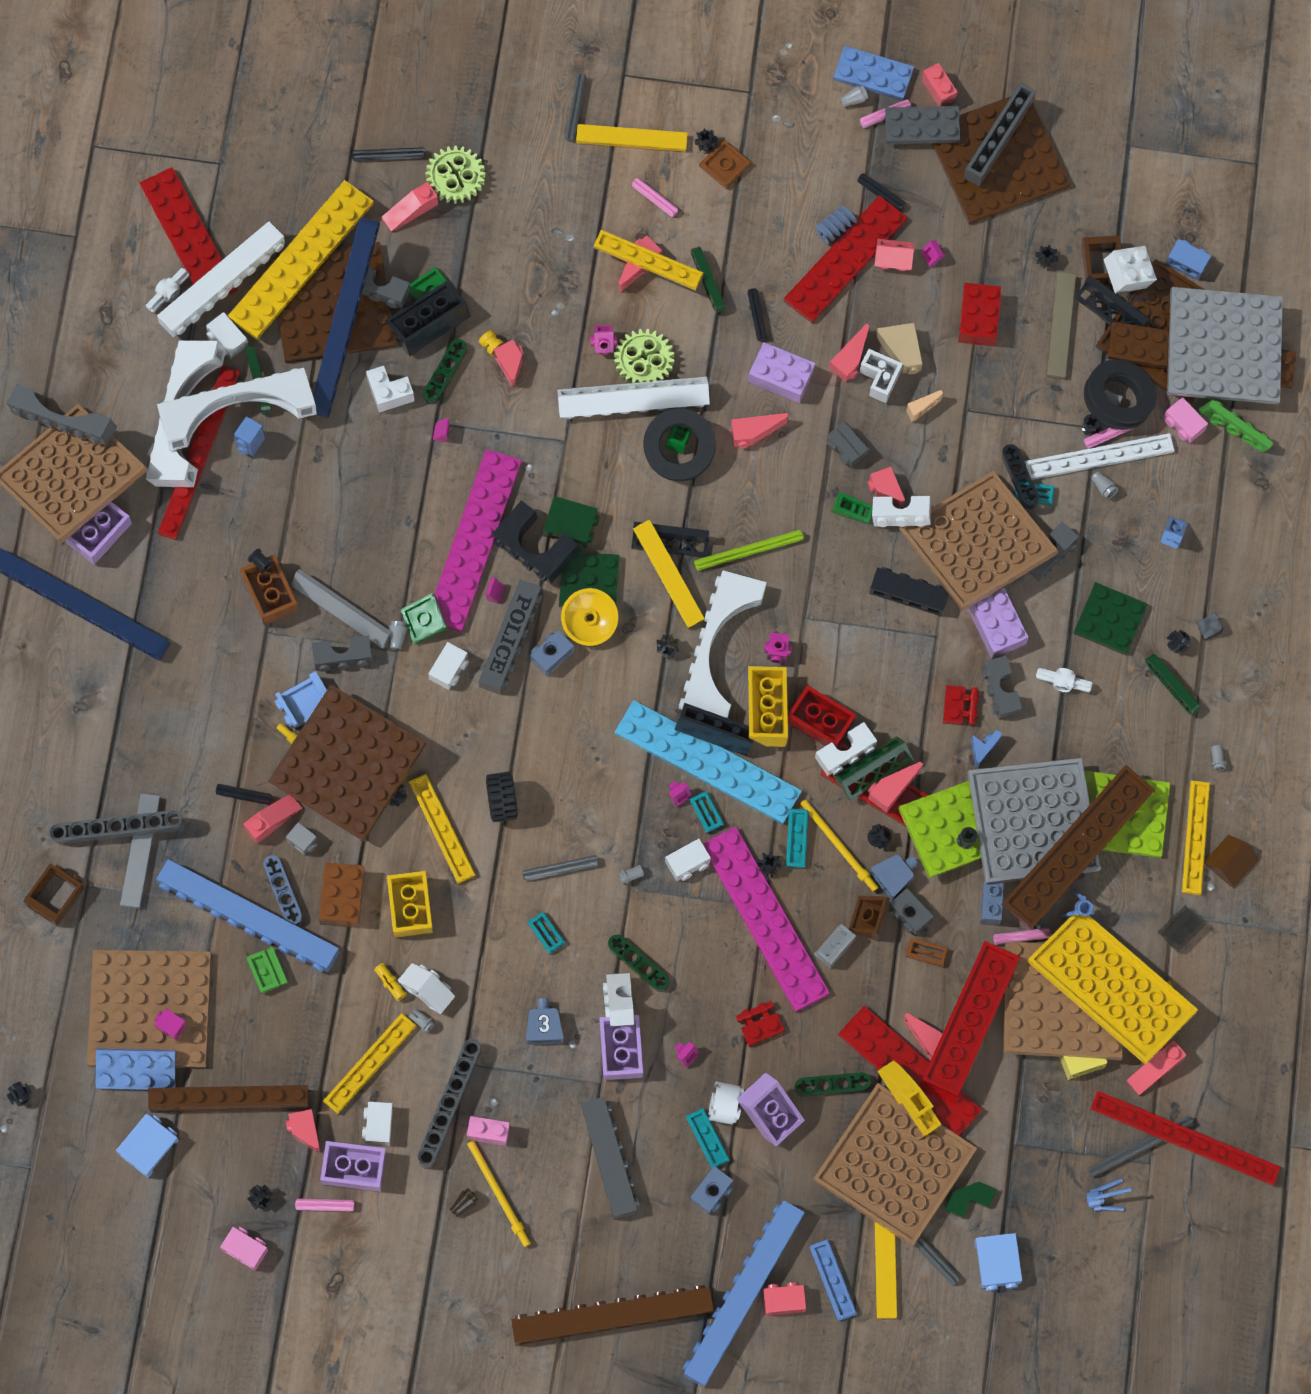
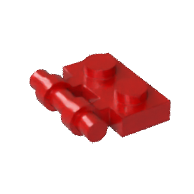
M946 685L943 724L962 725L963 718L968 719L969 726L976 725V719H978L977 703L980 701L979 689L977 687H972L971 693L968 695L965 694V687ZM964 702H970L969 711H963Z
M772 1001L759 1003L757 1007L750 1010L745 1009L741 1014L735 1016L738 1023L746 1021L747 1025L742 1027L741 1031L748 1047L785 1031L778 1014L769 1015L768 1010L774 1008ZM762 1014L763 1019L753 1022L751 1017Z

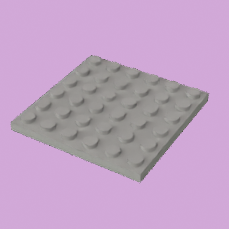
M1172 287L1170 292L1167 395L1279 404L1283 297Z
M1082 758L968 770L967 775L985 884L1023 880L1090 805ZM1098 855L1082 873L1098 872L1101 870Z

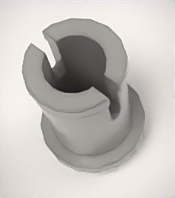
M1108 387L1104 388L1107 398L1114 405L1119 406L1123 396L1108 390Z
M1212 746L1213 763L1211 766L1215 771H1222L1226 769L1225 766L1227 765V762L1224 761L1223 746Z
M640 865L625 871L622 869L618 873L621 884H628L629 881L644 876Z
M418 1008L413 1010V1013L418 1018L412 1013L409 1016L410 1019L421 1027V1031L429 1032L435 1025L433 1019L426 1017Z

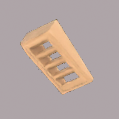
M942 390L908 403L906 412L911 422L916 421L942 400Z

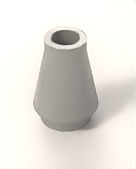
M863 85L860 87L856 86L840 97L844 107L864 103L865 100L869 99Z
M1100 471L1091 477L1102 497L1110 499L1117 493V484L1101 474Z
M391 621V625H389V630L392 632L390 635L391 649H402L408 629L406 622Z

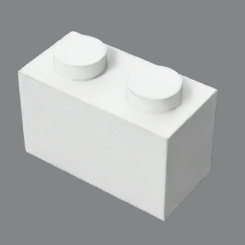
M224 312L206 325L208 332L206 335L211 341H218L226 348L225 355H228L230 359L239 354L245 347H248L247 338Z
M447 642L428 673L429 680L448 690L452 685L455 686L460 676L458 674L461 669L465 670L469 663L468 653Z
M700 839L665 857V863L676 881L680 879L684 881L690 878L692 873L697 870L703 871L709 866L711 860Z
M368 1102V1107H364V1119H367V1125L362 1129V1139H365L366 1145L390 1146L393 1114L392 1103Z

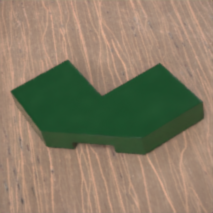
M976 1182L955 1190L951 1194L945 1211L963 1219L970 1201L989 1209L997 1189L981 1182Z

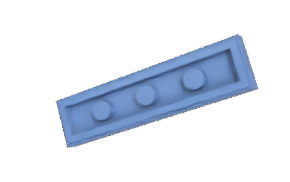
M828 1239L810 1245L811 1254L838 1322L857 1315Z

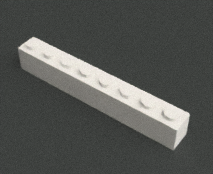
M267 222L157 315L159 324L173 338L184 333L188 325L199 320L201 314L211 310L219 299H224L233 287H238L246 276H251L259 265L265 264L270 259L272 254L281 251L285 244L284 236L270 222Z
M707 377L557 390L560 418L563 417L565 419H572L575 416L591 417L596 414L604 416L611 415L612 413L628 414L631 411L648 412L653 409L664 411L668 408H686L687 406L704 407L710 404Z

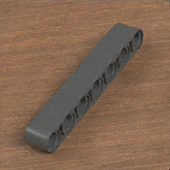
M170 810L58 823L50 828L49 835L58 844H70L174 832L181 830L185 826V819L178 811ZM173 817H179V822L175 825H172L171 819ZM154 819H160V824L157 827L151 826ZM136 821H140V827L138 829H133V823ZM121 823V829L113 831L114 825ZM99 825L102 826V831L98 834H95V827ZM83 828L82 834L75 836L76 829ZM63 830V836L56 838L57 831Z
M469 1039L463 1044L419 1150V1165L424 1169H431L436 1164L481 1055L480 1044L475 1039ZM469 1046L477 1048L474 1054H470L466 1050ZM462 1064H468L470 1069L462 1072L459 1067ZM460 1082L462 1083V1088L454 1090L452 1084ZM447 1100H453L455 1105L452 1108H447L444 1106V1103ZM445 1118L447 1119V1124L439 1126L437 1125V1120ZM432 1136H437L440 1138V1141L434 1145L429 1142V1139ZM425 1154L432 1156V1160L429 1163H424L421 1160Z

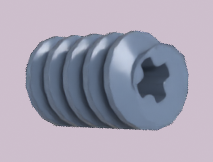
M839 206L837 210L832 212V215L830 214L826 219L821 220V224H816L815 229L819 238L828 245V238L834 241L833 234L839 237V229L845 232L844 225L850 228L852 227L850 221L857 223V220L848 208Z

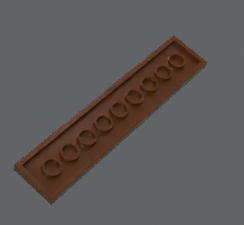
M1112 322L1107 359L1124 360L1131 363L1168 369V330ZM1281 349L1280 387L1291 389L1293 386L1296 351Z
M1125 765L1001 905L1032 930L1151 796L1155 789Z

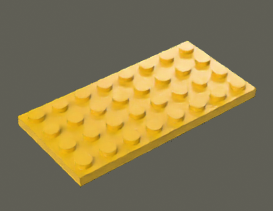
M1089 915L1071 916L1027 961L1145 1065L1198 1011L1194 1005Z

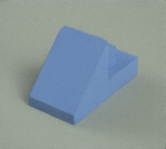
M1170 516L1161 543L1178 548L1188 522Z
M996 730L993 734L989 733L983 742L972 735L971 745L975 767L979 768L999 743L1003 735L1001 732Z

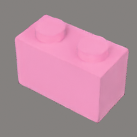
M1183 397L1166 410L1164 415L1166 424L1171 428L1173 427L1178 432V436L1189 444L1201 435L1208 425Z
M470 1116L467 1140L507 1146L510 1124L509 1122Z
M232 1227L220 1246L221 1250L256 1271L268 1252L265 1246L266 1243L257 1237L255 1240L248 1236L249 1232L241 1227L238 1229Z

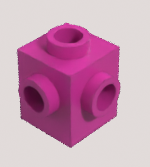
M594 325L591 347H595V353L600 355L614 353V346L617 345V335H613V325Z
M770 632L769 642H765L764 653L768 654L767 660L778 664L786 662L787 656H791L792 645L788 644L789 634Z

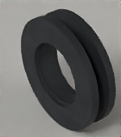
M1108 360L1099 364L1093 370L1084 386V400L1090 413L1098 421L1114 429L1128 430L1140 426L1154 409L1157 400L1156 388L1149 375L1139 366L1124 360ZM1116 381L1127 385L1136 396V406L1122 408L1114 405L1104 393V384Z
M674 408L660 413L651 421L644 435L643 448L649 465L658 475L672 481H688L701 475L711 464L715 454V437L711 426L700 414L689 409ZM675 426H684L691 429L699 440V448L696 455L686 463L676 464L670 462L663 456L660 450V441L663 434Z

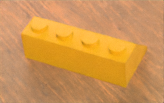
M748 666L749 738L765 746L786 747L788 739L787 667Z

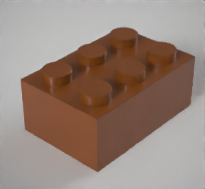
M275 554L266 557L268 560L271 559L273 564L263 574L259 572V569L253 563L239 569L263 625L299 611L297 602Z
M325 862L319 911L320 925L359 928L365 876L364 865Z

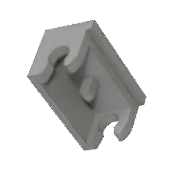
M841 924L814 953V956L831 969L855 941L856 935Z

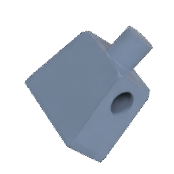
M897 854L871 867L869 873L884 893L893 901L913 881L914 874L911 870L918 865V862L912 855L903 861Z

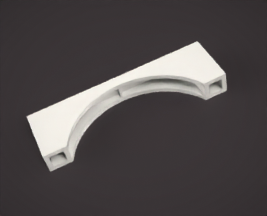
M179 341L164 401H172L183 396H189L195 386L206 375L223 365L226 348L218 341ZM159 419L146 480L156 487H194L198 469L186 460L181 449L169 451L162 423Z
M295 368L288 372L275 373L272 376L256 378L244 383L239 382L232 386L220 387L216 390L204 391L196 395L183 396L180 399L157 404L169 451L188 447L194 431L205 418L215 411L235 403L248 401L271 403L288 410L298 419L316 415V405L305 369Z
M723 570L721 576L717 575L715 582L717 591L716 594L712 593L709 604H712L711 611L707 610L704 621L707 622L706 628L701 629L699 639H702L700 646H696L694 656L697 659L695 663H691L689 674H692L690 681L686 680L684 687L686 696L685 699L681 698L678 709H682L684 703L717 715L729 717L731 705L719 693L711 677L709 668L710 649L717 633L728 620L746 609L761 606L767 582Z

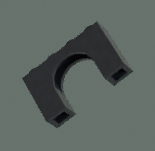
M521 500L492 533L495 540L494 543L500 549L505 548L508 550V554L514 560H521L523 562L522 565L528 571H535L537 573L536 576L542 582L547 581L552 584L581 550L575 541L563 533L546 552L541 554L526 552L522 548V538L538 519L535 510Z

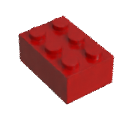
M964 283L958 343L995 346L1002 286Z
M808 685L788 714L789 725L824 746L833 743L836 748L843 741L856 719L855 713Z

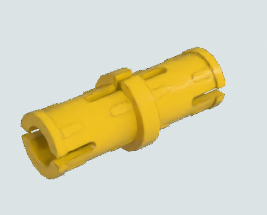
M385 963L378 965L374 969L383 981V986L389 989L396 1001H400L407 995L397 982L398 978L391 974Z

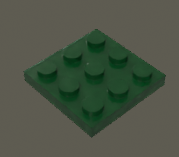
M579 552L561 573L559 607H563L566 600L573 593L587 588L605 592L616 605L620 555Z
M1095 582L1073 634L1127 655L1148 603Z

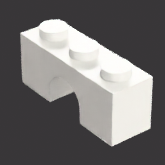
M911 496L910 505L904 509L895 508L892 497H873L872 518L874 526L922 527L931 525L932 506L930 496Z
M864 722L848 732L847 739L852 746L849 750L840 751L833 743H830L816 752L815 759L827 776L838 774L848 763L852 765L859 760V756L864 753L868 755L875 750L877 740Z
M630 973L606 975L607 983H603L604 1004L608 1006L605 1007L606 1019L610 1018V1026L634 1025Z

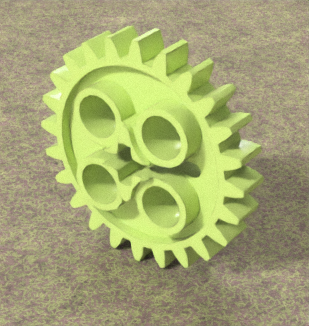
M448 146L447 152L440 149L441 155L434 153L435 160L429 159L431 165L426 166L427 172H425V175L427 177L426 182L430 184L437 195L440 194V200L445 197L447 203L453 199L454 204H456L457 199L464 203V198H467L469 201L471 200V194L477 196L476 190H482L481 185H484L483 178H485V172H483L485 167L481 165L482 160L477 159V154L475 153L471 156V149L464 152V147L458 150L457 146L454 147V150H451ZM458 161L463 162L462 165H456L455 163ZM440 170H446V171H447V172L444 173V174L439 173ZM471 176L472 179L465 180L464 177ZM451 184L456 185L455 188H448Z
M639 329V334H636L634 331H632L631 337L626 334V341L620 339L621 346L616 345V351L618 352H614V357L617 358L614 360V365H618L616 367L617 372L621 371L620 378L626 376V383L632 380V383L662 381L663 376L669 377L668 371L673 370L671 365H674V359H672L674 352H670L672 351V345L667 346L668 339L662 341L663 334L657 337L656 331L649 334V329L646 330V333ZM652 345L654 348L649 350L645 346ZM633 351L636 355L629 356L627 353ZM659 361L661 364L656 366L652 362ZM640 367L643 368L644 371L636 372L635 369Z

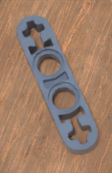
M270 855L265 858L263 863L265 872L284 920L298 926L302 922L301 911L280 859L277 856ZM270 861L277 863L275 865L277 873L275 874L271 867H267L270 865ZM280 877L285 880L282 887L274 885L276 878ZM284 895H289L292 898V901L287 905L281 903V898ZM292 908L294 915H298L296 921L288 920L290 913L289 910L284 911L285 909Z

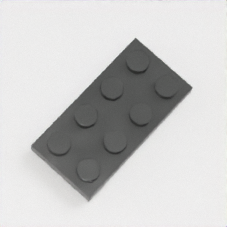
M959 106L885 107L886 144L960 143Z

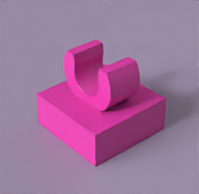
M936 240L930 241L921 250L929 267L934 266L946 255V253L941 251L940 248L942 246Z
M675 781L668 785L671 788L669 792L671 801L676 807L692 796L688 785L684 781L679 785Z
M679 1042L674 1048L677 1051L678 1060L686 1068L700 1054L691 1042H688L686 1046Z

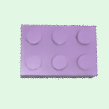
M763 342L750 370L748 382L800 403L814 373L815 363Z
M110 502L65 542L95 565L132 524L130 516Z
M1005 588L994 592L968 608L991 659L1027 644V633Z
M634 1015V1025L610 1026V1018L600 1017L603 1080L643 1078L639 1015Z
M764 1073L737 1098L761 1135L774 1146L779 1145L805 1121L779 1082L767 1073Z
M326 1141L320 1179L321 1184L381 1192L386 1149Z

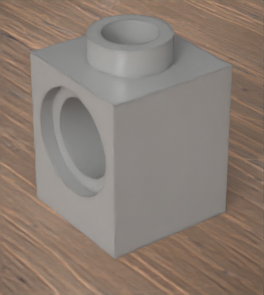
M297 823L286 836L287 842L304 856L308 852H313L317 846L316 836L300 823Z

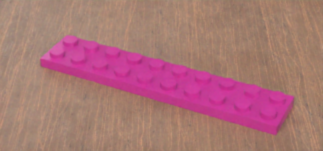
M488 449L485 450L435 591L449 629L463 632L494 543L492 533L501 523L522 463L521 459Z
M736 826L704 842L703 846L711 858L712 866L794 1012L796 1013L828 996L830 992L765 877L759 871L756 861Z

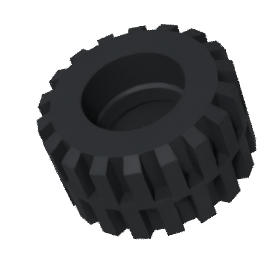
M512 773L487 774L486 787L491 820L493 822L516 820L518 810Z

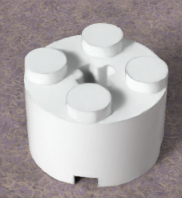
M716 1081L714 1085L716 1093H712L710 1101L709 1120L733 1125L740 1117L741 1108H738L739 1102L737 1098L744 1093V1089L738 1085Z

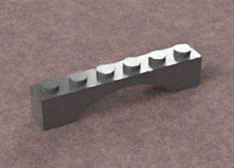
M18 384L6 403L10 407L11 412L16 416L23 415L33 422L40 421L49 428L54 426L63 433H73L79 439L87 438L96 445L103 444L107 446L117 428L111 418L98 413L76 417L56 414L41 404L38 396L32 389Z

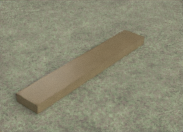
M1057 272L1046 375L1048 378L1065 380L1076 274Z

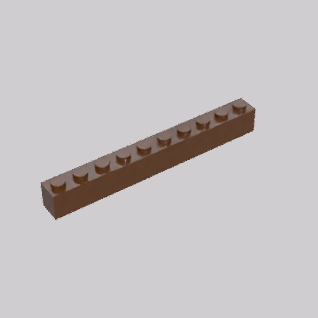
M705 1285L694 1286L693 1290L685 1291V1288L673 1290L674 1293L666 1294L665 1291L656 1292L652 1297L637 1295L634 1296L633 1300L627 1301L626 1298H618L614 1300V1303L606 1304V1301L595 1302L594 1306L586 1307V1304L574 1306L575 1309L571 1310L562 1307L554 1309L555 1312L552 1313L538 1311L535 1312L534 1316L528 1317L527 1314L515 1315V1319H511L515 1346L710 1315L714 1312L710 1287L705 1288Z

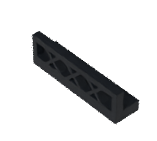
M1091 275L1087 277L1083 287L1074 296L1077 301L1109 325L1115 322L1112 320L1111 314H1119L1122 316V322L1119 323L1147 326L1149 320L1147 317ZM1087 290L1092 294L1093 300H1085L1081 295ZM1096 303L1106 304L1108 311H1100L1097 309Z
M634 522L633 528L642 524V522ZM652 524L659 537L668 543L665 545V548L669 554L700 558L707 557L709 530ZM633 530L631 549L645 551L642 545L636 544L637 536ZM679 540L683 541L686 546L679 550L673 546V543ZM695 543H704L703 552H696L691 546Z

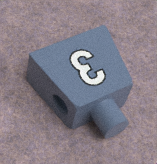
M548 998L537 999L538 1009L529 1010L526 1045L563 1043V1033L557 1008H549Z

